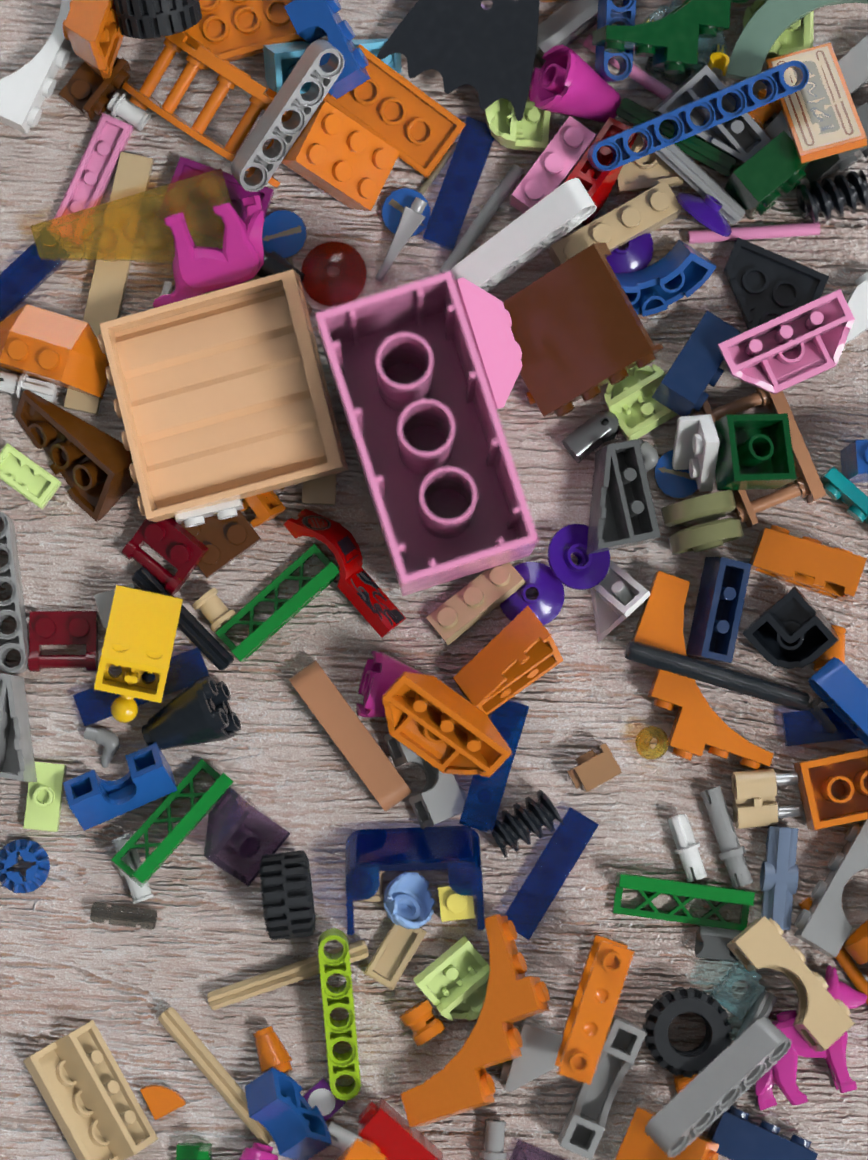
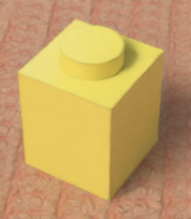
M471 882L437 885L441 922L475 918Z

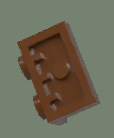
M117 57L110 78L103 79L83 62L58 95L62 100L92 121L96 115L101 116L107 110L110 102L109 98L116 89H123L124 82L129 81L131 76L129 74L131 71L129 63L124 58L119 59Z

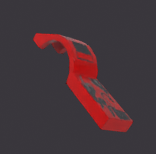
M304 509L297 515L299 517L297 520L290 518L283 524L294 538L301 536L314 537L328 546L339 564L340 579L337 587L381 638L406 619L362 568L363 559L360 547L351 532L340 523Z

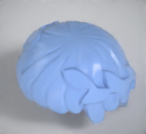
M403 872L387 885L383 904L388 918L394 924L414 930L431 920V915L434 913L432 908L435 906L436 900L431 898L432 893L428 890V880L417 872Z

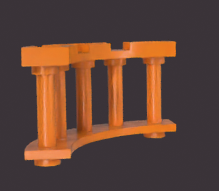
M185 31L165 36L163 41L165 46L140 89L127 82H124L122 88L132 95L129 101L145 111L150 108L189 136L232 162L261 111H266L277 92L268 88L266 93H264L266 87L253 80L250 75L230 62L222 60L213 54L212 50ZM184 50L188 53L186 57L188 62L162 105L151 95L176 53L180 54ZM206 65L219 74L216 78L219 82L194 124L190 125L174 114V111L199 69L203 70ZM237 85L251 94L249 99L251 103L227 144L223 146L204 134L228 91L230 89L234 90ZM293 110L286 111L283 114L282 122H286L291 118ZM272 139V140L270 141V143H269V145L267 146L266 150L269 149V148L273 145L274 139ZM250 167L246 170L248 171L247 178L254 174L255 167ZM273 176L268 181L270 185L276 188L281 183Z

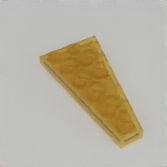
M220 168L31 225L30 227L41 260L173 263L175 257L174 238L170 227L165 225L164 218L168 215L183 212L195 246L223 249L225 225L222 218L214 213L213 206L229 202L232 205L222 169Z

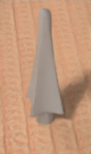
M416 197L410 208L405 206L391 246L376 275L378 281L384 279L399 252L426 218L421 215L427 205V202Z

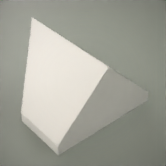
M612 560L610 561L609 570L605 578L598 585L590 588L598 643L651 595L646 588Z

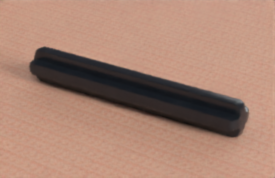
M145 567L138 569L132 576V580L141 590L172 596L164 589L165 586ZM182 605L177 627L219 670H225L233 662V656Z

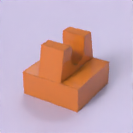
M269 491L244 498L242 501L244 509H241L242 512L249 508L254 511L256 517L250 523L255 528L279 516L286 510V507L274 491Z

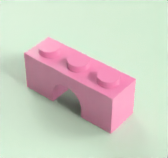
M569 116L511 194L510 205L521 213H525L562 185L593 142L596 134Z

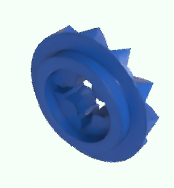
M19 839L10 842L0 851V882L2 886L13 893H29L38 889L46 881L50 871V861L41 845L32 840ZM18 852H20V857L23 858L24 862H36V865L26 870V881L20 871H9L10 867L18 863Z

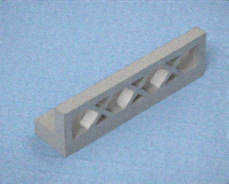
M569 0L538 25L535 57L542 66L546 61L542 57L548 50L557 45L568 47L597 24L598 0ZM612 0V2L618 7L623 3V0Z

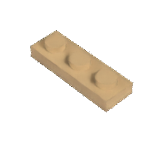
M510 562L487 569L429 614L426 619L445 643L449 645L523 587L526 582Z

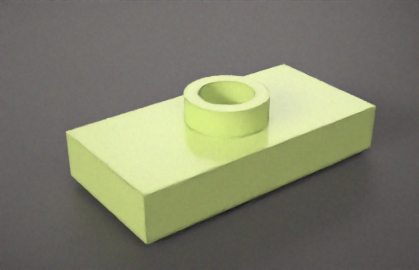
M7 443L1 450L0 479L43 510L62 485V482Z
M35 761L37 782L28 783L23 828L58 832L66 765Z

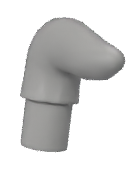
M639 439L647 473L656 466L659 456L653 446L647 441L644 442Z
M87 726L84 732V739L95 741L96 744L104 746L101 764L103 768H107L119 749V738L109 730Z

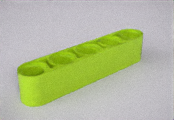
M331 928L325 930L318 940L329 1081L332 1094L340 1100L347 1101L358 1095L361 1086L349 943L343 931ZM330 940H337L341 942L343 948L338 953L330 954L324 949V945ZM332 974H341L345 977L346 981L340 987H332L328 984L327 979ZM341 1007L346 1009L349 1014L344 1020L339 1021L330 1016L331 1011ZM346 1041L352 1047L347 1053L339 1054L334 1051L333 1046L337 1042ZM341 1075H350L353 1077L354 1082L350 1086L342 1087L336 1083V1080Z

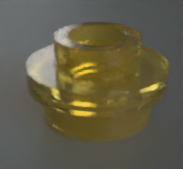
M648 726L638 733L635 744L637 751L642 757L656 760L666 753L669 741L663 729L656 726ZM653 738H656V747L652 749L650 747V741Z

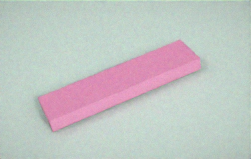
M102 113L48 232L51 235L79 247L81 246L118 165L120 152H124L134 130L132 125Z

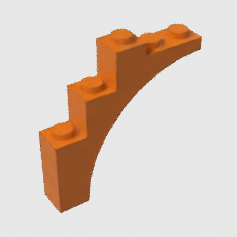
M657 571L654 574L649 589L651 595L645 600L632 641L687 656L683 626L684 606L690 581L661 571ZM657 668L647 697L655 699L653 705L671 712L674 706L679 708L666 746L674 748L672 755L691 761L693 755L702 757L705 746L710 747L709 754L727 759L729 754L741 758V765L758 770L760 765L770 766L774 753L750 743L728 727L710 707L698 688L695 679Z
M496 914L484 919L489 941L490 973L484 1004L477 1023L465 1044L442 1070L426 1082L400 1094L410 1127L425 1126L494 1103L495 1084L485 1068L521 1057L520 1047L523 1045L522 1038L518 1029L513 1027V1022L549 1010L547 1001L550 1000L548 988L543 981H540V977L525 976L527 964L522 953H518L515 943L517 931L513 922L508 920L507 916Z

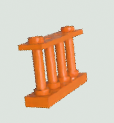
M596 934L594 935L562 1032L563 1039L555 1065L559 1066L557 1074L591 1085L634 955V951L627 949L628 946L626 944Z

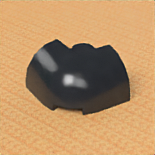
M795 586L774 605L764 611L742 633L767 661L774 666L787 669L803 668L809 665L839 640L836 631L819 609L816 610Z

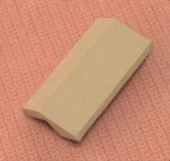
M94 1020L89 1021L23 1060L77 1160H125L158 1140L155 1131Z

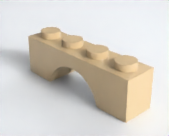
M664 180L552 244L548 254L554 265L558 267L594 243H606L610 252L626 242L638 236L652 233L678 218L682 207L668 183Z
M765 916L755 919L731 940L727 947L748 972L761 968L773 969L782 973L791 981L799 1001L798 1013L793 1026L815 1052L825 1051L855 1024L849 1017L851 1014L850 1010L841 1000L834 999L826 990L828 984L817 972H811L804 963L806 958L803 953L794 945L790 946L782 937L784 934L783 930L773 919H767Z

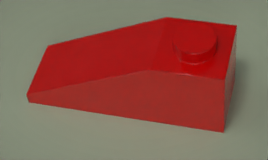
M612 117L608 118L566 179L568 181L579 178L597 207L596 211L581 223L583 225L591 223L598 214L623 167L621 166L609 171H597L588 162V151L593 144L631 128ZM633 133L628 138L630 150L638 136L637 133ZM602 146L597 151V160L605 166L610 164L613 157L612 151L608 147Z

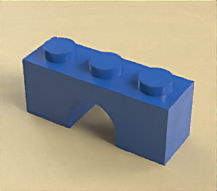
M293 0L284 6L299 36L310 44L321 37L328 36V42L343 55L344 68L329 90V94L338 99L371 79L365 68L369 65L368 60L359 47L355 48L351 40L355 37V34L346 20L342 21L338 13L341 10L338 0ZM326 53L320 58L319 66L329 61L330 53Z
M157 742L126 755L129 772L118 780H103L93 769L63 782L69 808L84 831L177 791L171 767Z

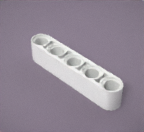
M579 178L568 180L457 263L450 270L453 279L456 280L463 277L486 292H490L590 217L597 207Z

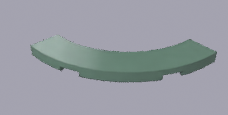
M767 0L753 15L739 36L730 57L725 77L744 80L761 73L765 58L779 36L799 19L810 14L811 11L827 5L832 6L844 3L868 4V0Z

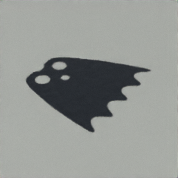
M419 0L377 54V58L380 60L394 53L403 54L407 59L409 78H415L426 70H437L443 78V87L446 94L465 84L473 86L477 91L482 110L488 108L500 98L507 99L513 105L516 119L521 121L527 102L536 54L540 0H492L493 5L488 10L482 8V0Z

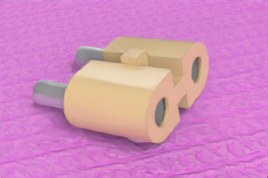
M773 768L732 772L733 818L736 829L775 826L778 824V818L800 816L799 805L778 807L775 797L777 796V786L798 784L797 772L775 774Z

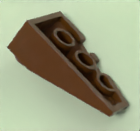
M29 390L22 392L15 418L36 448H43L52 460L53 464L50 468L55 475L61 473L71 489L67 492L73 501L96 522L101 520L134 483L129 469V465L133 463L131 452L127 451L124 444L116 438Z

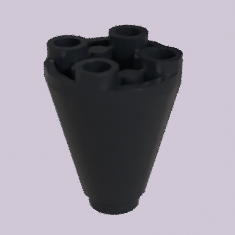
M210 676L197 679L148 719L147 724L142 726V735L146 744L149 746L157 742L159 748L164 750L221 741L234 737L235 732L241 730V723L236 713L232 712L228 703L231 695L227 685L223 681L216 683Z

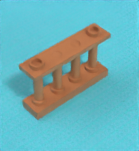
M756 388L755 393L713 410L708 400H706L699 412L695 413V415L711 414L713 422L725 415H736L762 404L763 407L768 406L771 414H788L795 473L798 479L795 480V484L753 501L749 500L745 490H732L737 501L736 508L734 509L741 523H746L747 528L759 523L756 513L798 496H801V498L806 497L808 503H811L827 495L783 391L772 394L761 388Z

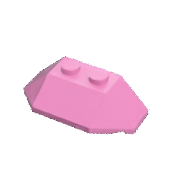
M458 278L454 282L497 410L504 407L522 369L521 348L514 339L511 330V316L504 308L503 301L465 278Z
M841 289L726 340L717 346L733 377L772 394H777L834 368L838 363L855 319Z

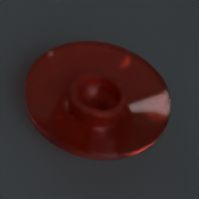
M337 241L325 242L313 248L305 257L301 272L305 273L302 284L307 294L317 303L329 307H337L355 300L362 292L367 278L365 262L359 252L350 245ZM332 266L340 270L339 274L335 277L327 274V270Z

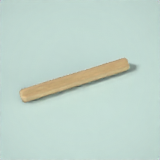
M364 940L349 944L350 963L369 956V950ZM343 946L327 952L330 954L338 953ZM315 955L211 991L207 994L209 1006L212 1010H216L320 974L319 956Z
M173 1007L167 1008L159 1015L158 1021L257 1139L264 1145L271 1143L274 1139L269 1131L261 1123L249 1117L245 1092Z

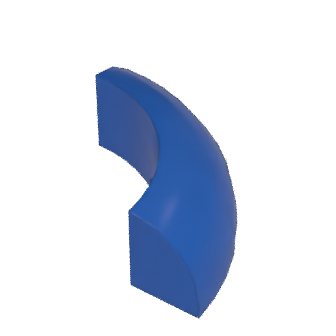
M678 240L675 246L654 264L638 271L615 273L637 315L641 314L644 317L667 310L668 305L684 296L687 298L691 296L707 281L717 266L703 254L683 241Z

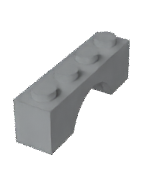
M868 819L860 820L858 823L853 822L844 836L847 843L841 852L837 850L828 864V868L831 869L825 881L821 879L817 883L811 894L814 901L809 911L803 909L794 924L798 928L794 934L795 937L828 957H836L853 928L843 912L842 893L846 883L855 873L868 868Z
M613 1015L591 1085L582 1082L557 1138L561 1147L592 1160L605 1130L608 1114L618 1088L627 1071L634 1064L647 1034L642 1027Z

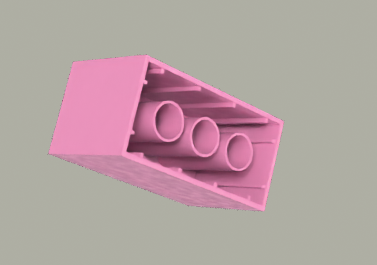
M451 271L315 313L321 344L402 596L530 556L539 540Z

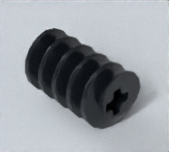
M861 169L858 174L855 171L847 173L846 178L839 174L834 177L833 181L830 178H824L821 181V185L813 181L809 183L808 189L803 184L798 185L796 197L802 218L805 220L809 216L812 222L817 224L819 213H822L826 221L831 220V210L833 209L839 217H843L845 206L848 207L851 214H855L857 203L861 204L864 211L868 210V182L864 172Z
M542 790L537 791V803L529 796L525 798L526 809L515 803L513 805L514 816L506 810L501 811L503 822H500L494 816L490 817L491 828L489 830L505 858L508 857L506 846L509 845L516 852L520 850L519 839L530 845L531 832L537 837L542 838V826H545L551 832L555 831L554 819L564 825L551 799Z

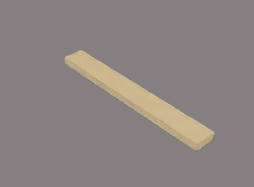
M120 152L83 321L90 324L97 339L98 335L102 334L100 323L120 317L153 168V158ZM67 389L64 408L98 415L101 399Z

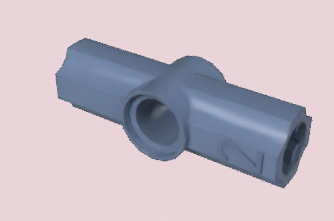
M768 826L765 861L762 862L760 872V890L763 892L761 917L765 916L767 919H773L782 930H790L793 894L797 892L799 869L796 864L798 828Z

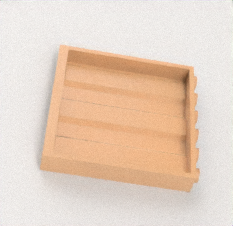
M294 269L99 324L102 333L98 335L99 346L103 354L107 353L109 366L106 367V375L110 385L115 386L117 398L114 399V408L118 418L123 419L125 431L121 433L125 449L131 452L133 461L129 465L130 474L135 484L138 483L141 496L137 497L138 507L142 516H146L147 520L158 522L173 518L176 514L251 497L348 470L300 275Z

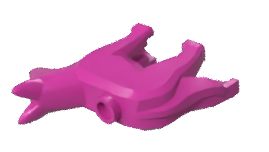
M260 194L242 198L243 205L247 210V217L244 221L234 210L230 202L213 206L214 213L222 218L225 225L223 249L195 246L183 212L168 215L164 218L165 225L171 229L175 244V257L172 267L175 289L170 294H164L154 299V308L203 295L209 291L242 284L255 277L264 264L262 237L264 211L262 210Z
M830 965L827 966L825 981L828 984V988L826 990L834 999L841 1000L848 1009L857 1008L866 1003V994L854 990L844 982L838 981L836 968H832ZM788 1010L776 1014L777 1020L772 1023L791 1040V1046L788 1052L755 1083V1094L757 1095L759 1110L777 1105L772 1091L775 1084L792 1106L808 1102L807 1095L799 1090L796 1083L798 1055L808 1058H824L831 1073L835 1089H839L840 1093L857 1090L856 1082L850 1078L847 1070V1031L825 1051L815 1052L793 1026L797 1017L796 1010Z

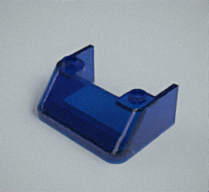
M465 825L433 826L421 829V827L360 829L354 831L346 841L347 935H354L356 931L354 900H366L377 893L380 886L381 871L448 869L449 885L455 893L462 896H475L476 927L478 930H485L481 848L477 832Z

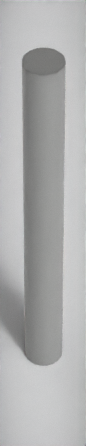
M516 164L512 165L439 270L440 273L450 271L457 263L464 259L524 173L521 167Z

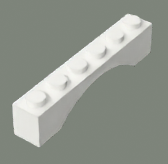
M61 0L60 12L54 30L37 55L15 73L0 79L1 123L25 134H28L31 126L35 127L38 124L42 114L40 107L45 97L49 98L52 95L56 86L54 78L59 68L63 69L66 66L70 57L69 48L71 43L64 36L63 21L67 18L72 0Z

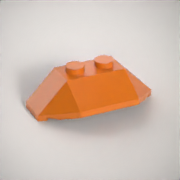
M72 0L67 18L63 21L64 36L66 40H70L74 53L103 79L110 78L123 40L114 0Z
M26 304L0 322L1 368L20 374L24 373L30 377L100 399L103 398L108 384L106 367L109 366L106 355L102 353L98 339L89 323Z
M403 672L383 694L382 700L385 707L389 734L442 773L458 775L480 774L481 776L490 777L512 754V750L490 718L435 676Z

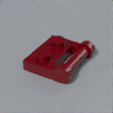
M146 518L121 553L127 559L133 558L142 567H145L165 585L164 589L173 596L183 586L209 548L173 518L153 522ZM144 543L148 544L178 569L176 574H171L141 549Z
M29 611V671L40 672L41 668H86V671H97L98 611ZM42 645H86V655H41Z

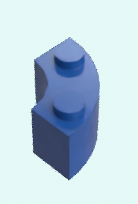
M271 1068L245 1086L249 1117L261 1123L269 1131L276 1143L280 1156L295 1160H308L332 1144L326 1122L317 1105L311 1108L306 1099L300 1094L303 1088L296 1081L283 1072Z

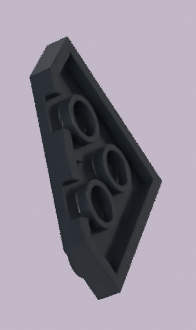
M737 238L724 267V273L748 330L819 299L829 276L741 238Z

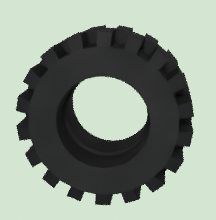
M114 0L120 32L127 37L151 39L170 36L191 28L202 19L199 0Z
M304 850L262 855L260 861L261 894L266 931L270 939L280 940L313 936L316 924L308 856Z
M678 987L672 992L667 990L662 993L663 996L659 1000L655 999L651 1003L653 1006L650 1011L647 1010L645 1014L646 1023L643 1024V1029L647 1032L644 1041L650 1054L660 1066L666 1068L672 1074H682L684 1077L692 1078L693 1074L701 1073L727 1046L731 1045L730 1032H732V1026L728 1022L727 1018L729 1016L713 997L696 988L684 989L683 987ZM685 1012H694L700 1015L706 1024L705 1038L695 1049L689 1051L677 1050L668 1039L669 1026L678 1015Z

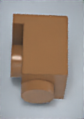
M606 743L597 746L600 753L595 754L592 749L576 758L575 760L578 765L567 771L576 789L582 786L584 792H588L622 773Z

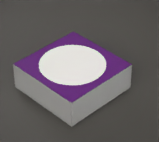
M324 1076L302 1095L311 1108L317 1105L325 1122L346 1104L345 1100H340L332 1094L330 1083Z

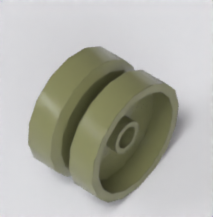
M732 490L690 498L661 508L665 526L670 528L683 526V528H686L674 532L668 538L672 555L713 549L744 536L739 519L726 518L718 520L736 508Z

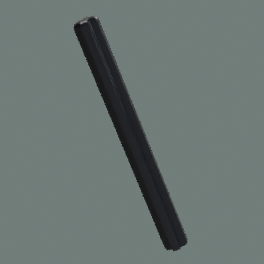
M637 641L628 642L626 645L624 656L628 660L799 711L806 710L809 706L810 696L806 692Z

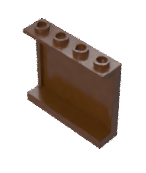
M606 243L590 245L503 301L504 308L511 316V330L514 339L519 344L522 352L521 362L523 366L520 375L544 417L556 414L557 418L568 414L575 409L574 402L581 398L586 402L602 393L600 389L602 385L607 382L614 385L629 376L627 370L637 365L638 369L647 366L656 360L654 354L663 349L662 344H653L606 258L611 255V252Z

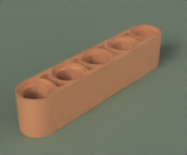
M316 660L289 679L295 690L385 812L413 793Z

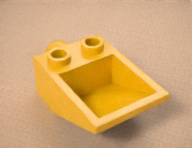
M116 585L94 685L95 690L120 694V697L116 698L111 705V714L115 720L127 723L136 717L138 705L134 698L158 703L162 702L183 601L182 598ZM113 664L114 666H120L122 672L119 675H112L109 672V667ZM144 672H153L155 679L152 682H145L142 678Z

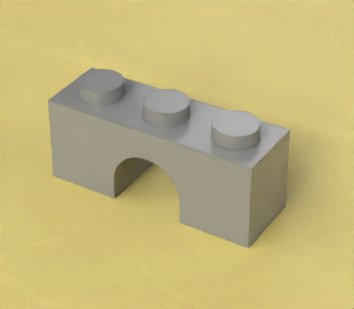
M389 733L383 736L395 767L408 762L415 763L423 769L426 775V785L422 792L409 798L421 829L438 824L468 810L466 794L463 788L457 784L453 774L442 773Z

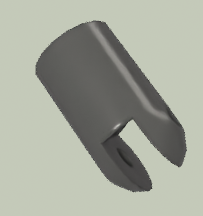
M600 411L564 438L562 444L573 459L580 463L603 443L614 439L618 435V418L610 411Z
M699 925L695 939V956L697 958L741 963L727 947V944L743 930Z

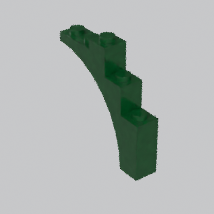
M684 0L679 6L656 21L633 26L606 25L593 31L592 45L602 46L604 51L609 53H622L625 49L635 51V55L639 57L653 56L652 67L664 68V72L667 74H683L685 69L697 65L699 38H715L717 33L729 29L731 2L743 3L748 0Z

